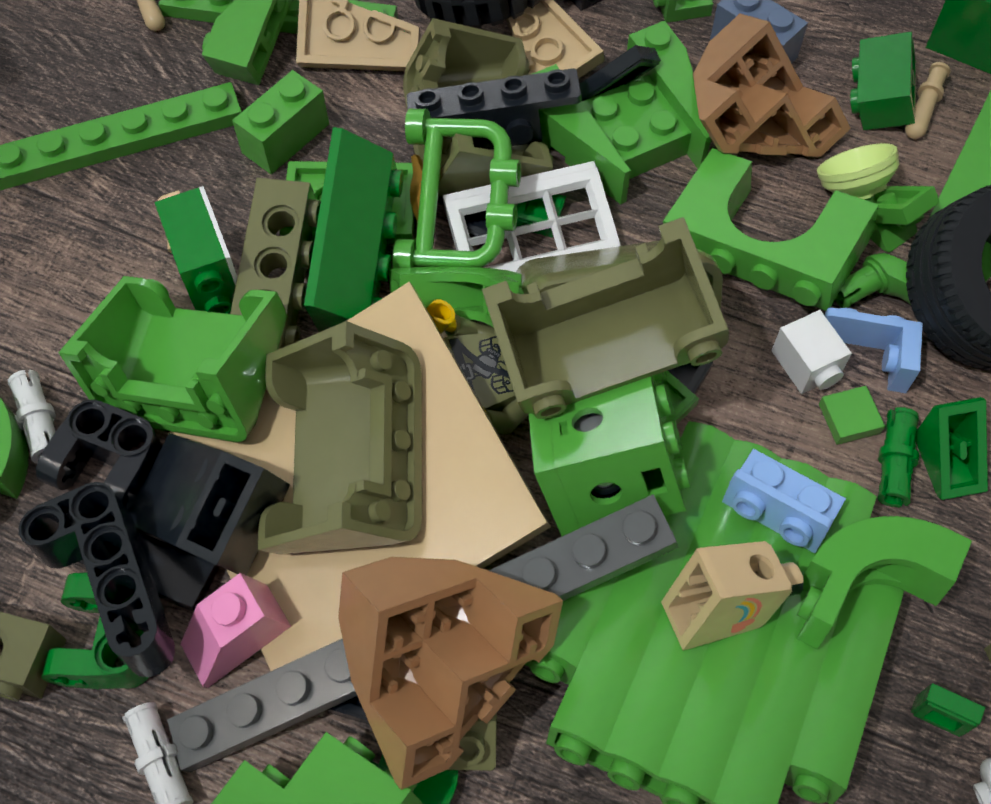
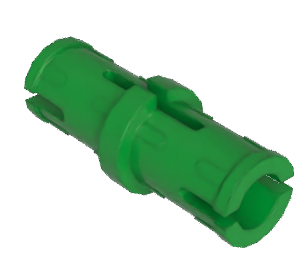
M896 407L895 411L890 409L887 412L886 437L884 446L879 449L878 461L882 464V472L877 499L880 503L890 507H902V504L908 506L911 503L913 468L919 462V452L915 450L919 414L910 408Z

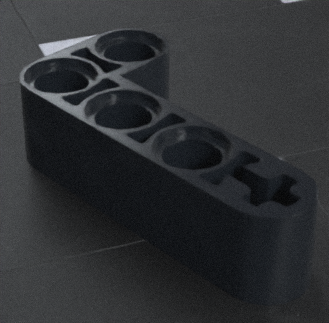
M92 482L29 510L22 517L19 524L20 538L50 568L60 569L81 560L84 561L105 635L112 651L138 676L152 677L166 670L173 661L175 644L133 517L112 488L103 482ZM134 594L128 601L122 603L128 596ZM143 630L145 633L140 638L136 631Z

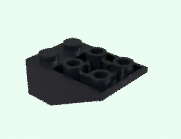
M169 433L129 512L133 517L136 528L219 567L247 576L258 553V530L261 514L268 506L283 501L290 484L265 468L222 450Z

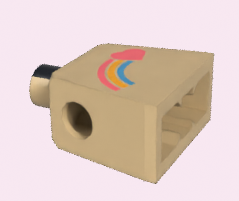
M765 541L703 547L695 550L661 603L682 650H687L765 625L787 597L798 595L802 592L804 580L799 567L793 562L781 564L772 545Z

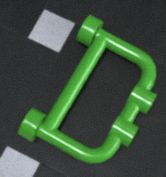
M409 108L405 118L406 141L409 145H425L416 240L397 239L395 241L393 268L435 266L484 267L493 262L501 252L505 231H515L517 227V205L508 203L509 187H519L521 162L518 159H511V140L505 129L493 121L484 119L431 118L428 109ZM455 134L487 138L494 145V157L490 163V203H488L486 208L487 237L482 248L476 251L433 249L443 137H454Z

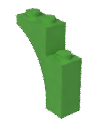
M325 732L291 780L270 764L260 772L244 760L211 804L423 803L413 793L418 785L417 783L401 790L394 782L389 768L384 772L371 762L376 755L358 740L349 736L342 743Z

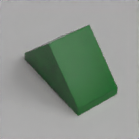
M978 397L934 405L918 428L915 442L937 497L945 500L987 492L986 399Z

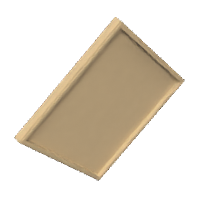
M410 282L347 321L405 343L413 349L419 359L422 372L421 529L418 535L411 541L396 545L291 554H274L258 551L247 576L268 585L291 625L289 629L261 648L270 671L342 639L338 619L342 572L389 557L459 560L483 569L551 527L416 289ZM267 388L256 425L242 442L169 432L222 450L265 468L290 484L282 502L293 503L296 411L277 404L271 398ZM227 570L230 579L238 575L234 572Z

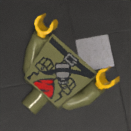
M442 299L434 300L426 309L430 316L433 317L432 319L440 333L442 334L445 331L448 336L444 340L499 435L511 434L529 414L523 412L517 403L494 328L455 315L453 307L447 301Z

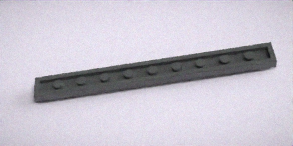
M653 494L489 571L552 592L564 601L679 547ZM343 639L337 640L167 719L173 744H175L178 751L177 759L180 770L191 773L356 697L357 693L351 682Z

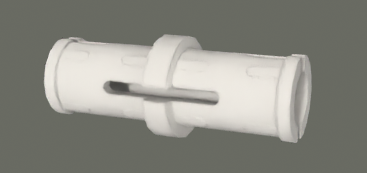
M21 370L9 377L8 385L11 388L17 407L15 420L19 427L24 430L31 452V460L34 463H38L41 456L40 453L43 452L56 432L53 424L56 414L53 406L46 402L39 374L34 370H29L30 381L28 382L25 370Z
M155 702L144 703L127 711L124 714L125 716H123V721L127 725L138 755V759L135 760V766L138 774L145 775L155 804H192L194 801L189 795L177 763L178 751L175 744H170L157 711V704Z

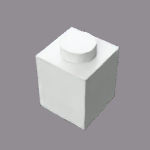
M821 310L781 327L772 348V353L801 394L816 387L820 390H825L836 384L844 376L843 370L852 354Z

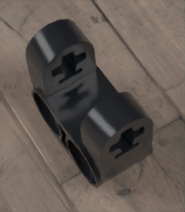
M82 401L69 412L68 417L43 450L36 466V477L39 481L62 491L67 490L75 483L92 457L113 466L104 483L112 488L127 510L130 511L163 445L150 423L144 418L102 401ZM97 426H102L99 431L89 434ZM145 441L141 448L130 451L135 444Z

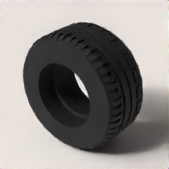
M988 185L956 200L932 215L921 226L920 231L917 232L915 240L911 244L906 264L908 298L915 318L918 322L923 323L922 330L948 356H951L956 361H960L962 364L971 365L977 369L982 368L983 370L991 369V292L985 282L982 270L984 245L986 242L991 244V185Z

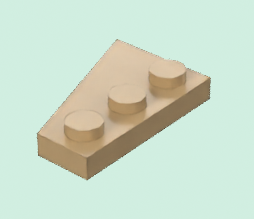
M299 0L296 63L299 67L405 71L411 56L420 42L421 31L418 26L376 10L370 11L349 3V0Z
M540 0L535 7L526 8L523 15L515 19L512 17L506 19L512 36L522 39L525 54L529 60L528 75L556 64L560 70L575 68L579 79L604 62V51L554 0Z

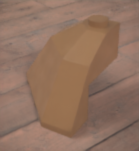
M744 14L737 15L709 41L693 73L699 119L718 151L722 153L755 152L761 155L787 156V154H802L810 157H821L851 129L835 97L803 87L769 21Z
M389 557L342 572L338 619L351 682L394 782L401 790L449 769L464 752V749L459 745L460 740L480 718L483 722L488 723L516 691L510 684L516 674L527 662L535 660L539 663L550 651L555 643L563 600L558 595L465 562L450 559Z

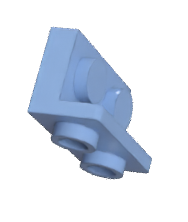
M753 449L741 469H737L731 478L722 502L732 507L740 516L749 520H755L779 533L788 543L804 547L816 553L846 498Z

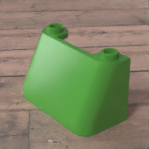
M123 276L58 353L89 400L102 401L147 420L151 427L155 429L242 442L256 425L266 391V355L278 350L287 314L278 293L275 291L249 290L244 294L239 303L242 315L175 308L169 297L168 290L160 282L154 279Z

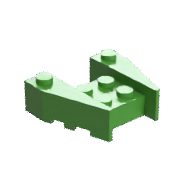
M665 21L632 33L628 38L627 50L635 45L655 48L661 60L659 65L632 83L621 85L583 102L581 100L578 104L539 109L543 141L541 143L546 144L548 149L552 147L565 157V163L569 166L594 161L598 168L605 193L620 205L626 203L629 179L684 155H688L698 169L709 151L711 137L699 119L693 70L687 50ZM555 64L533 74L549 72L559 68Z

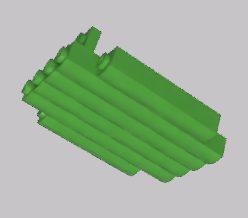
M688 421L681 436L683 449L680 450V453L674 454L675 458H684L691 488L682 490L686 511L665 516L679 548L564 600L554 646L539 663L531 660L525 664L530 667L533 674L550 683L561 681L569 685L550 726L546 744L554 747L556 754L562 759L575 765L582 766L588 763L607 772L608 778L615 784L629 790H639L642 788L659 796L663 804H778L784 783L793 787L794 793L807 801L820 804L825 802L834 804L847 790L904 590L884 584H870L850 591L832 628L818 649L797 639L806 621L797 615L807 594L805 590H802L798 595L787 597L765 625L687 650H682L661 601L697 548L765 541L772 545L781 564L793 562L799 567L802 575H804L816 553L804 547L788 543L779 533L755 520H749L740 516L732 507L722 502L731 478L737 469H741L753 449L846 498L819 548L827 539L842 528L870 518L877 496L854 482L828 477L806 463L780 458L759 444L735 440L714 426Z

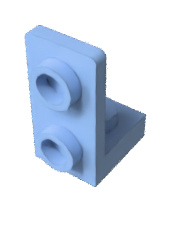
M828 308L824 316L844 343L884 350L882 371L888 372L887 390L907 393L920 372L923 323L905 320L903 317L895 315L880 316L862 313L852 308Z

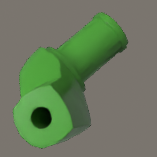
M887 253L867 256L863 263V268L850 274L835 299L836 303L841 308H849L852 304L877 291L884 295L899 297L910 304L906 287L907 261Z

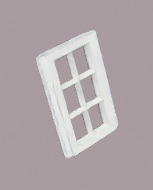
M591 161L521 177L519 187H509V204L543 198L549 220L516 227L515 231H505V238L508 240L513 261L483 268L516 272L519 266L526 261L536 258L621 246L595 162ZM491 184L443 195L445 211L456 250L474 251L473 246L485 243L487 234L470 238L464 216L486 211L487 205L490 203ZM585 188L592 210L558 217L551 195ZM594 218L601 240L567 248L560 225ZM551 228L557 250L522 258L516 236Z

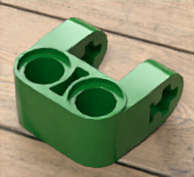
M69 574L66 577L61 603L74 610L99 613L88 574ZM134 594L128 596L122 603L128 601ZM100 617L92 650L50 649L47 652L41 676L44 681L55 685L88 689L136 688L145 683L149 677L138 676L126 665L114 668L118 656L108 644ZM143 630L136 631L140 638L145 633Z

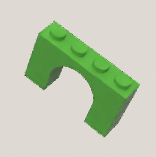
M712 148L663 220V224L684 217L696 248L710 254L716 260L722 274H731L752 282L761 289L772 290L786 295L805 306H814L825 311L831 308L874 233L879 204L835 190L815 224L801 236L781 242H767L751 238L738 230L732 223V219L751 191L752 161L729 153H722Z

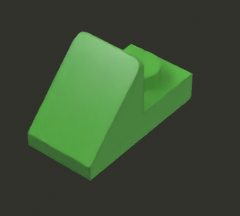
M887 186L884 191L873 195L871 198L864 199L879 204L871 240L883 251L891 252L917 233L916 224L923 220L924 213L940 203L935 187Z

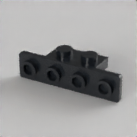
M575 68L556 69L544 73L510 76L503 79L468 82L463 85L435 89L427 88L421 91L409 92L407 94V111L409 108L428 109L431 118L484 119L493 121L505 129L511 140V146L531 144L532 142H543L539 109L578 104L581 102V91ZM472 137L474 147L488 150L494 149V145L489 139Z

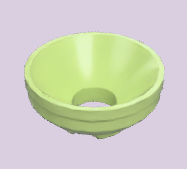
M878 143L841 152L819 165L817 168L818 178L821 181V185L832 193L838 190L861 199L871 198L887 188L886 184L893 177L899 166L898 150L893 144Z

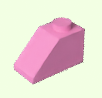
M239 573L197 604L181 641V646L202 686L209 688L289 629L291 625L268 585Z

